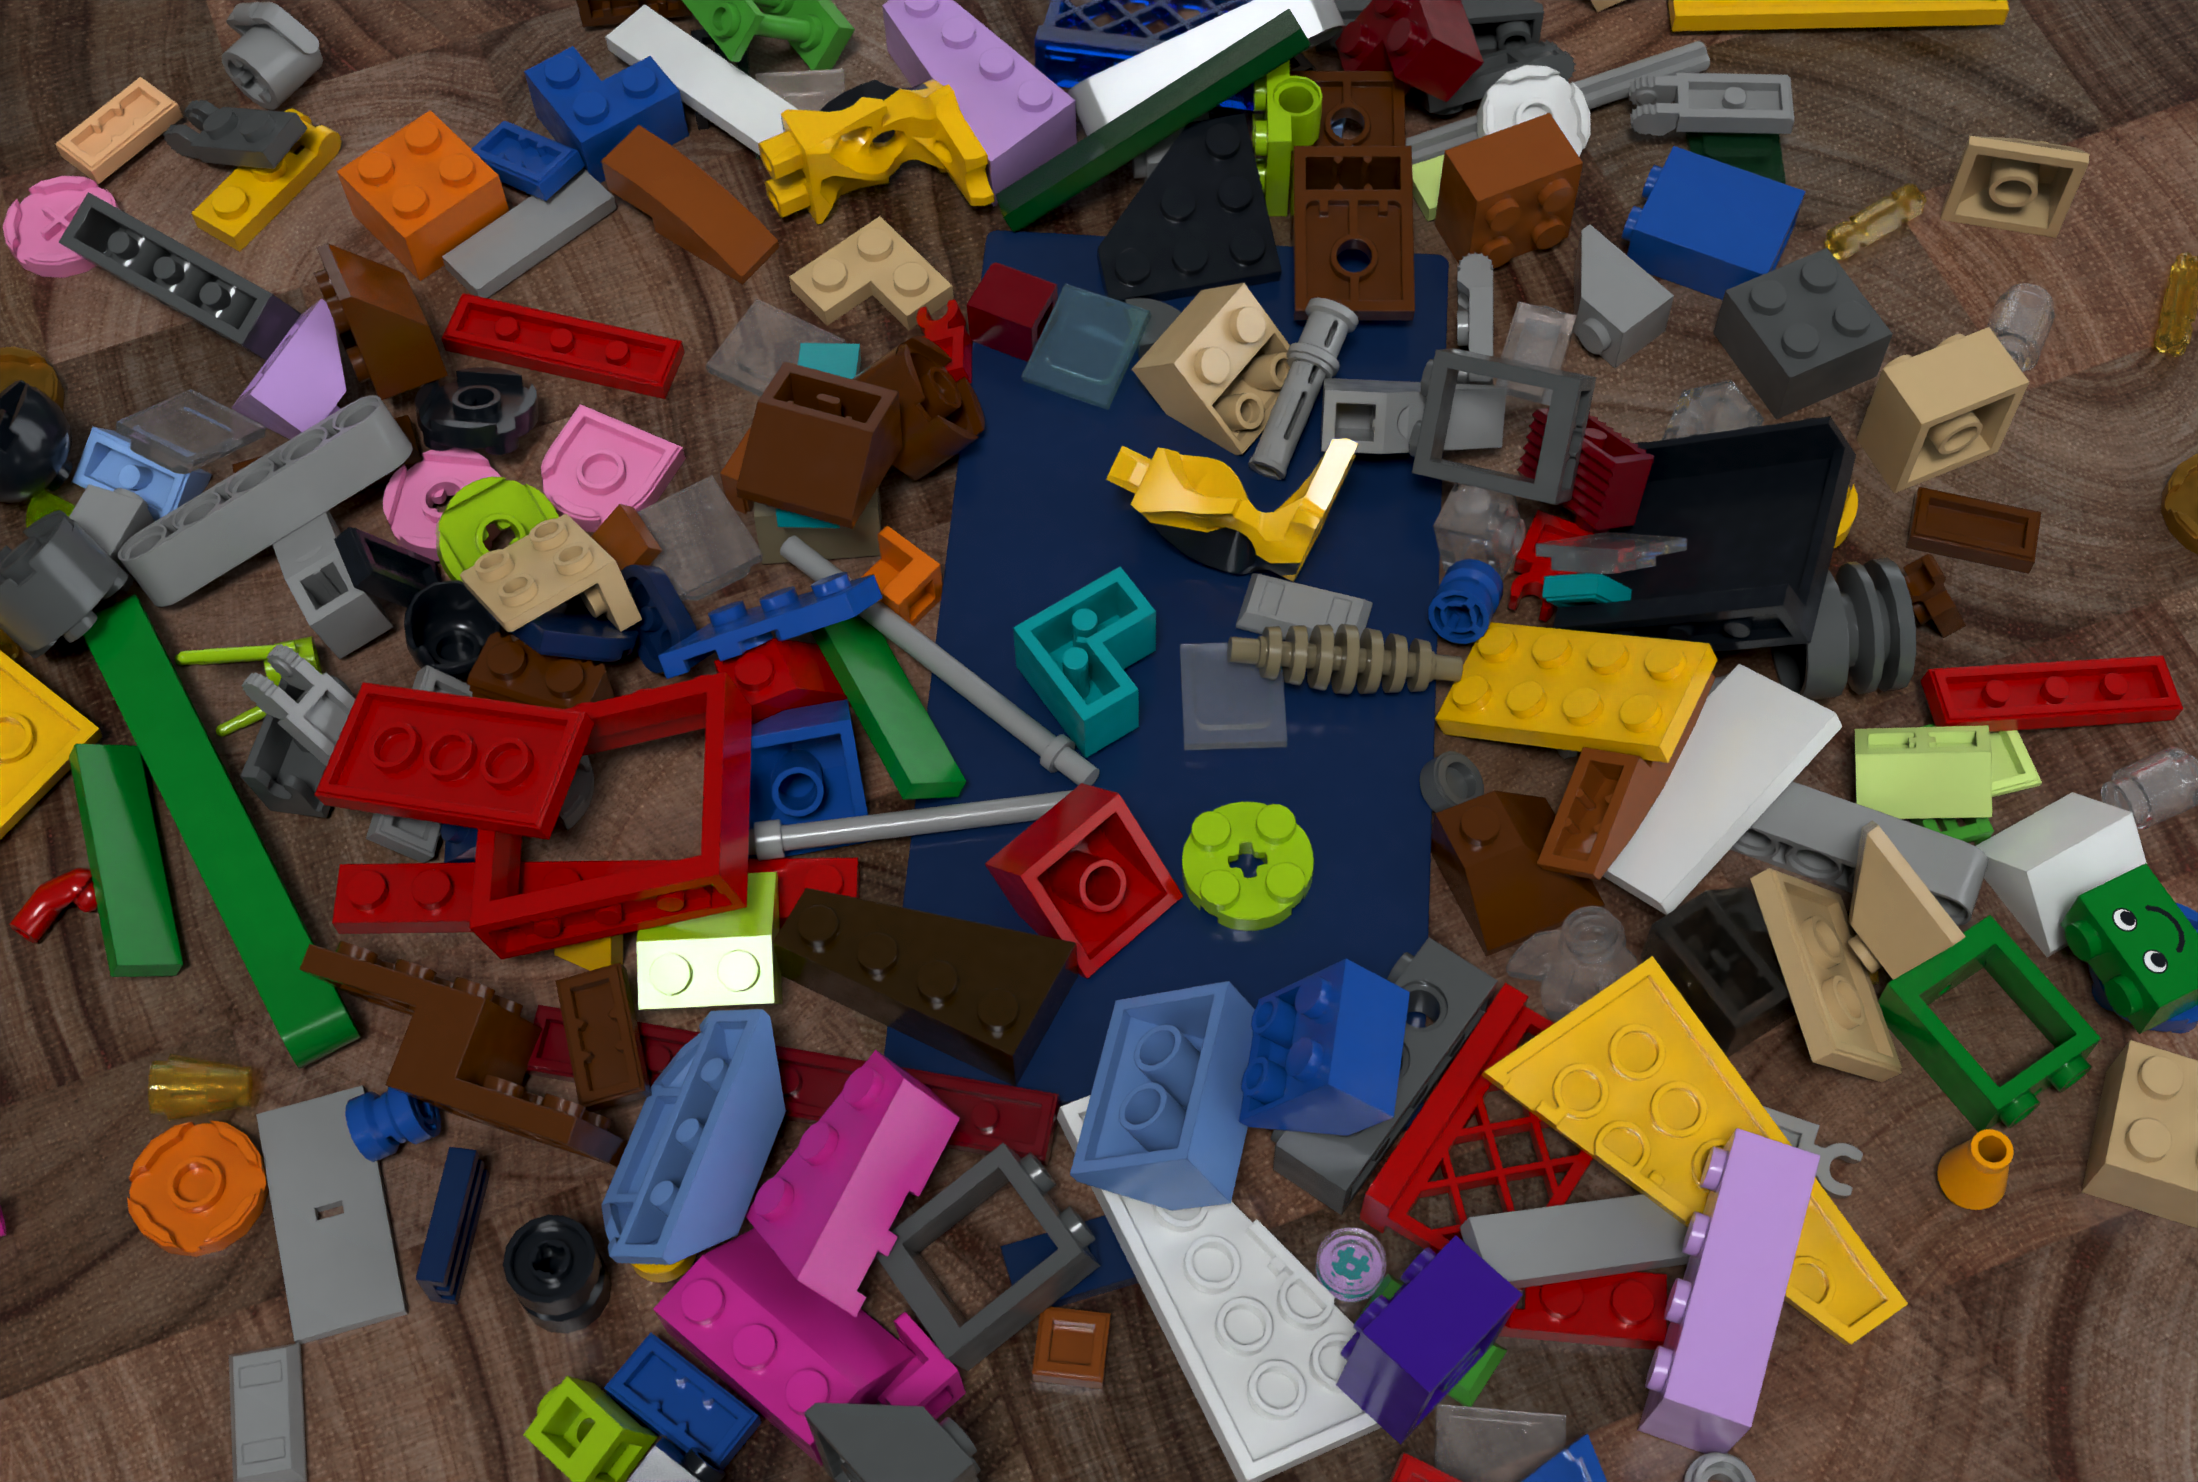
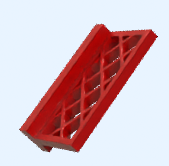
M1507 983L1503 985L1365 1193L1359 1218L1361 1221L1382 1234L1389 1227L1423 1249L1430 1247L1438 1254L1455 1235L1464 1242L1460 1226L1467 1220L1459 1191L1495 1184L1503 1213L1512 1212L1515 1209L1507 1182L1542 1176L1550 1200L1546 1207L1565 1205L1594 1159L1581 1150L1578 1155L1550 1160L1541 1130L1549 1128L1548 1124L1523 1106L1525 1117L1490 1124L1484 1104V1099L1488 1092L1501 1090L1482 1076L1484 1071L1518 1049L1528 1032L1537 1036L1554 1024L1552 1021L1526 1007L1528 995ZM1475 1114L1478 1126L1466 1128ZM1529 1131L1538 1162L1503 1168L1494 1137ZM1483 1140L1491 1171L1455 1177L1449 1156L1453 1146ZM1439 1167H1441L1444 1179L1430 1182ZM1568 1171L1558 1186L1554 1173ZM1448 1193L1456 1225L1430 1229L1409 1216V1213L1419 1198Z

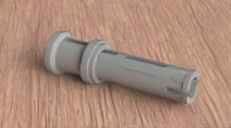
M1312 298L1309 300L1305 309L1308 319L1297 343H1292L1286 353L1288 358L1287 364L1290 366L1289 372L1275 405L1270 412L1269 419L1255 452L1248 462L1249 467L1262 476L1275 480L1285 478L1287 467L1303 429L1308 422L1309 415L1324 379L1334 377L1339 370L1340 364L1337 356L1347 333H1351L1356 329L1359 320L1352 310L1336 301L1326 298Z

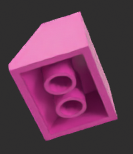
M755 1228L702 1255L653 1308L669 1335L820 1466L823 1465L804 1412L815 1403L875 1405L878 1402L879 1396L915 1357L912 1351L862 1309L854 1317L799 1282Z

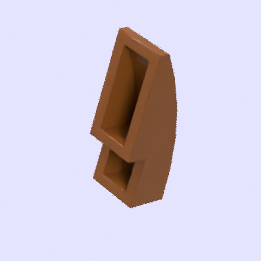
M640 125L633 129L601 161L608 191L651 216L655 232L742 285L779 248L778 240L729 191L697 164Z

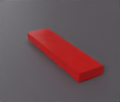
M462 293L441 338L445 350L449 352L666 399L685 354L681 340Z
M2163 655L1928 669L1921 679L1936 727L1988 725L1989 732L2174 721L2183 710Z

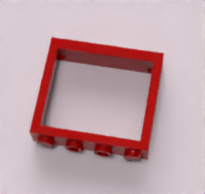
M722 672L713 675H700L692 680L653 689H640L631 694L597 702L579 703L574 707L566 709L586 712L595 723L582 756L705 728L701 855L518 895L522 835L478 829L469 928L501 960L747 908L752 706L728 674Z

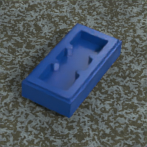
M507 121L501 122L472 148L499 175L501 182L544 201H547L585 167L578 150Z
M651 1332L604 1387L606 1393L659 1436H664L685 1454L691 1447L697 1448L714 1460L723 1470L762 1423L759 1415Z

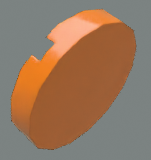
M209 1120L212 1124L201 1123L194 1125L191 1121L175 1125L151 1140L133 1164L129 1180L132 1182L129 1190L130 1199L127 1197L129 1214L141 1233L150 1242L170 1254L198 1257L222 1251L245 1236L263 1213L269 1192L264 1159L248 1135L226 1122Z

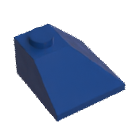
M848 699L784 710L752 724L749 829H754V822L780 819L781 825L868 815ZM871 841L785 851V857ZM757 855L748 856V859H758Z

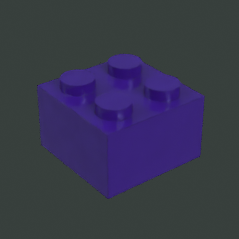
M1456 1235L1438 1254L1430 1247H1427L1412 1261L1400 1278L1404 1284L1390 1301L1381 1294L1365 1309L1353 1326L1357 1332L1340 1353L1347 1360V1363L1336 1386L1400 1445L1493 1346L1523 1295Z

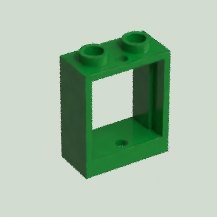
M1989 915L1963 932L1965 938L1890 981L1878 1000L1890 1031L1978 1132L1990 1129L2000 1121L2009 1129L2024 1120L2040 1105L2041 1102L2036 1096L2053 1085L2059 1093L2073 1086L2091 1070L2092 1066L2086 1059L2101 1040V1037L1995 919ZM1982 968L1986 969L2056 1048L2001 1087L1997 1086L1928 1007L1929 1004Z

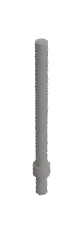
M1073 790L781 825L780 819L754 822V829H749L748 856L757 855L758 861L785 858V851L1036 821Z

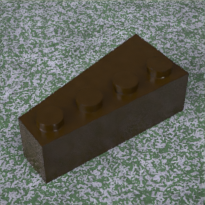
M810 888L804 890L773 941L781 976L1015 1087L1018 1085L1078 977L1077 947L1075 942Z

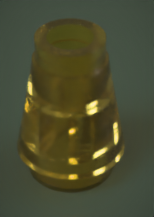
M170 1054L168 1060L152 1061L148 1085L151 1115H166L167 1120L170 1122L233 1110L237 1107L251 1106L253 1091L251 1066L238 1067V1065L176 1054Z

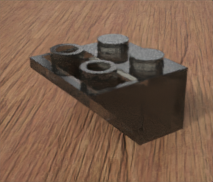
M1747 887L1704 891L1652 924L1640 958L1644 962L1650 957H1654L1727 1058L1796 1014L1758 900Z

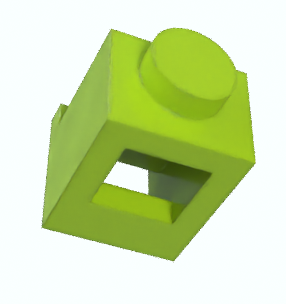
M566 1376L561 1384L555 1386L543 1397L537 1408L536 1418L523 1434L572 1482H625L657 1439V1436L649 1428L638 1424L595 1383Z

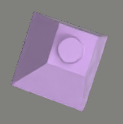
M323 299L317 301L299 316L231 407L242 416L288 439L294 438L340 410L341 408L337 406V403L346 392L335 324L327 303Z

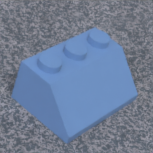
M1229 981L1115 1001L1070 1175L1077 1182L1172 1211L1231 1203L1248 1126L1239 1122L1243 1099L1241 1082L1244 1072L1248 1067L1253 1036L1251 1020L1255 1009Z

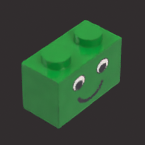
M2146 863L2077 897L2060 924L2065 930L2066 941L2072 952L2080 960L2088 962L2103 983L2106 997L2112 1008L2122 1017H2127L2139 1034L2198 1005V932Z

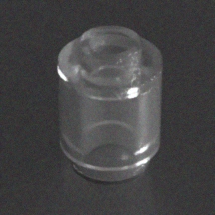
M2028 283L2013 285L1997 299L1986 328L1990 327L2022 372L2036 366L2055 320L2054 303L2051 295L2043 288Z
M2168 747L2116 770L2111 780L2105 782L2102 786L2103 803L2133 812L2138 829L2150 828L2198 806V759L2191 754H2186L2177 747Z

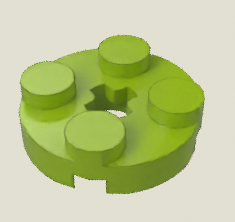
M503 477L482 478L463 487L448 502L436 524L437 555L448 577L451 580L462 581L460 574L474 566L475 562L482 555L490 552L484 545V541L489 537L486 526L495 523L499 530H506L510 527L516 537L509 543L511 545L529 535L532 528L545 520L559 518L548 498L538 489L528 484L523 485L517 481L505 480L506 478Z
M1258 802L1230 803L1213 811L1204 812L1194 820L1192 831L1184 844L1182 854L1184 888L1190 901L1199 910L1201 905L1208 913L1218 917L1217 923L1241 931H1256L1270 928L1288 918L1292 914V908L1301 902L1303 896L1305 899L1312 883L1313 851L1305 831L1296 823L1294 814L1287 807L1280 804L1266 805ZM1251 854L1254 858L1261 859L1264 864L1257 866L1255 877L1248 878L1244 877L1241 868H1230V862L1238 860L1239 855Z

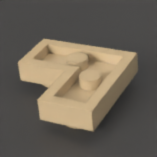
M880 216L789 276L792 292L827 326L873 295L900 323L910 330L918 324L916 316L920 308L927 307L932 315L947 305L949 300L954 299L952 285Z

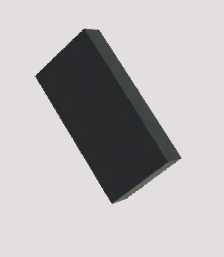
M349 526L334 539L354 588L408 608L415 593L433 582L443 581L434 560L357 528Z

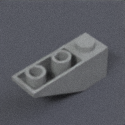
M1325 378L1323 382L1320 433L1321 451L1328 449L1332 439L1348 438L1359 444L1355 453H1409L1411 433L1418 420L1422 421L1427 396L1421 394V382ZM1456 384L1443 451L1502 448L1506 386Z
M328 510L272 545L284 579L309 626L334 654L341 659L393 628V625L377 596L354 588L334 541L341 534V531Z

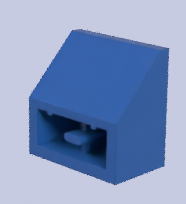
M1346 958L1258 999V1005L1251 1020L1253 1036L1248 1067L1244 1072L1241 1082L1243 1099L1239 1122L1252 1128L1349 1136L1394 1118L1410 992Z

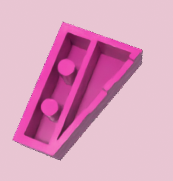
M875 1050L864 1065L849 1076L843 1091L820 1120L805 1131L799 1146L776 1175L761 1186L745 1217L799 1282L856 1317L866 1299L864 1295L857 1291L877 1252L888 1257L898 1236L889 1231L908 1192L914 1196H920L960 1118L930 1088Z

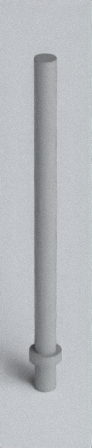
M795 535L789 537L780 549L781 556L815 582L842 572ZM879 600L858 614L1041 757L1040 765L1050 773L1060 771L1078 786L1081 783L1092 785L1096 781L1100 770L1074 750L1075 743L1064 734L1056 737Z

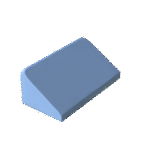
M92 427L72 482L83 488H87L90 484L110 491H114L116 488L129 490L145 500L153 519L157 521L200 495L207 487L212 474L123 433Z

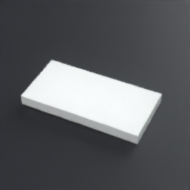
M1738 664L1707 697L1697 723L1663 790L1632 839L1603 877L1669 916L1842 728L1837 714L1781 684Z

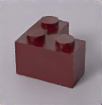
M1372 0L1354 21L1347 24L1340 37L1335 41L1344 71H1393L1395 78L1404 82L1405 95L1412 87H1415L1445 102H1448L1484 63L1461 0Z

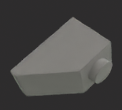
M1589 224L1581 231L1574 265V333L1588 351L1593 354H1599L1611 366L1617 368L1665 332L1674 295Z

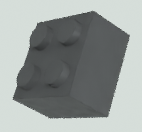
M1828 248L1725 290L1713 333L1776 420L1877 377L1893 335Z

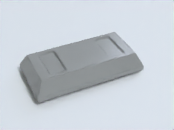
M1252 574L1236 628L1262 634L1265 627L1280 626L1282 639L1285 640L1290 626L1305 625L1309 643L1315 625L1330 624L1335 638L1340 624H1350L1357 626L1360 638L1367 626L1373 603L1365 599L1279 578Z
M294 1343L229 1355L233 1482H307L301 1344Z

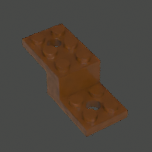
M1290 71V76H1302L1315 81L1321 88L1323 95L1319 138L1312 146H1294L1293 151H1291L1290 239H1293L1294 320L1308 319L1305 309L1312 298H1326L1336 301L1352 310L1357 315L1358 320H1413L1415 313L1412 146L1405 145L1404 82L1395 78L1393 71ZM1341 118H1351L1361 125L1363 131L1353 139H1343L1333 132L1331 125ZM1358 249L1368 256L1370 264L1362 271L1349 272L1340 266L1337 256L1344 250Z
M344 941L339 942L336 952L309 944L299 970L362 1001L412 1016L385 1086L447 1113L618 1167L628 1141L609 1132L612 1124L611 1119L585 1110L586 1107L558 1096L546 1093L545 1097H541L524 1091L525 1088L521 1086L528 1068V1062L542 1031V1028L520 1017L523 1005L494 995V989L461 977H456L453 983L436 977L437 973L424 966L402 959H397L396 964L378 959L379 955L375 952Z

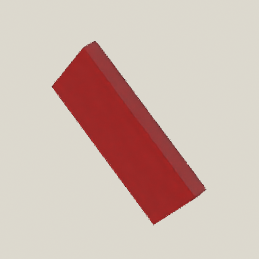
M363 682L314 795L325 806L549 840L595 723L586 712Z

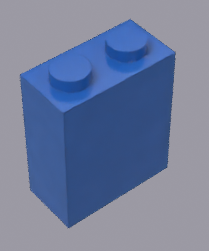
M1673 146L1664 166L1653 165L1642 192V198L1647 199L1643 209L1633 206L1625 223L1621 239L1630 242L1627 256L1648 274L1723 300L1725 290L1777 268L1795 228L1806 191Z

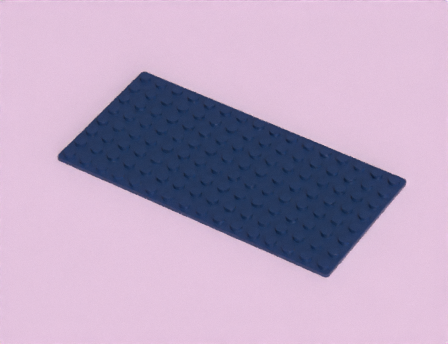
M995 230L986 237L981 280L992 263H1000L1057 284L1059 322L1034 364L973 342L972 383L970 385L980 402L985 426L984 430L976 435L979 438L959 452L936 644L1056 737L1064 734L1071 739L1016 667L1013 627L1121 566L1156 611V651L1123 669L1139 689V727L1085 759L1100 770L1096 781L1091 786L1120 794L1183 894L1182 898L1088 979L1078 974L1076 981L1016 1086L1059 1094L1061 1098L1060 1106L1091 1095L1116 1000L1229 981L1249 1004L1256 1009L1258 999L1346 958L1387 980L1394 965L1405 952L1413 956L1418 953L1428 939L1432 809L1422 795L1420 773L1423 766L1428 761L1434 759L1436 680H1433L1431 683L1429 682L1427 689L1423 692H1410L1407 686V679H1405L1404 686L1399 693H1385L1380 681L1378 690L1374 694H1360L1355 683L1351 694L1346 695L1334 693L1331 678L1325 691L1310 688L1307 680V669L1302 684L1298 686L1285 682L1283 667H1280L1276 680H1270L1260 677L1259 668H1256L1255 664L1227 661V646L1230 637L1257 639L1258 636H1262V634L1236 628L1252 574H1262L1287 581L1291 580L1269 570H1258L1244 575L1230 573L1202 564L1186 556L1167 541L1141 513L1130 505L1135 496L1134 493L1106 480L1122 446L1150 459L1153 458L1158 447L1177 451L1183 455L1209 457L1224 462L1239 477L1252 505L1261 512H1274L1300 488L1326 452L1321 451L1320 441L1323 384L1287 467L1285 478L1275 480L1262 476L1252 470L1248 462L1255 452L1263 431L1243 455H1234L1165 414L1133 372L1132 368L1141 358L1137 354L1125 308L1108 311L1097 261V249L1106 236L1015 231L1013 233V231ZM1276 246L1282 270L1280 281L1247 287L1289 345L1298 342L1307 320H1294L1293 247ZM1344 250L1337 256L1340 266L1349 272L1362 271L1370 264L1368 256L1361 250ZM1414 253L1415 313L1413 320H1359L1356 329L1351 333H1347L1337 356L1340 367L1337 374L1332 378L1421 382L1424 368L1430 359H1434L1435 351L1446 349L1449 263L1444 256ZM1197 295L1161 302L1169 304L1182 312ZM1355 453L1356 457L1330 509L1325 524L1294 582L1372 602L1373 605L1366 628L1380 630L1383 635L1384 645L1387 636L1390 633L1406 637L1408 652L1413 639L1417 638L1429 641L1432 651L1437 654V632L1432 628L1428 619V608L1439 589L1442 480L1412 473L1415 457H1411L1409 453ZM932 673L927 713L963 774L966 783L958 797L916 799L915 809L1074 790L1078 786L1060 771L1050 773L1040 765L1041 757ZM1075 745V749H1074V750H1075L1078 754H1080L1082 757H1084L1083 754L1080 752V750H1079V749L1077 748V746ZM1236 802H1258L1266 805L1280 804L1287 807L1294 814L1296 823L1305 831L1310 841L1314 865L1311 887L1305 899L1303 896L1301 902L1292 908V914L1278 925L1262 930H1235L1217 923L1218 917L1208 913L1201 905L1199 910L1190 901L1182 879V854L1184 844L1192 831V824L1200 814ZM1035 821L911 836L903 908L1038 935L1017 914L985 865L988 860ZM1251 854L1239 855L1238 860L1230 862L1229 865L1230 868H1241L1244 877L1251 878L1256 876L1257 866L1264 864V862L1259 858H1254ZM1408 1012L1406 1023L1413 1027L1424 1028L1426 1027V1015L1421 1012ZM887 1027L884 1056L899 1067L1013 1086L891 1027ZM1423 1103L1418 1108L1413 1117L1410 1119L1408 1124L1405 1126V1128L1403 1129L1404 1131L1408 1130V1128L1410 1127V1125L1422 1109Z

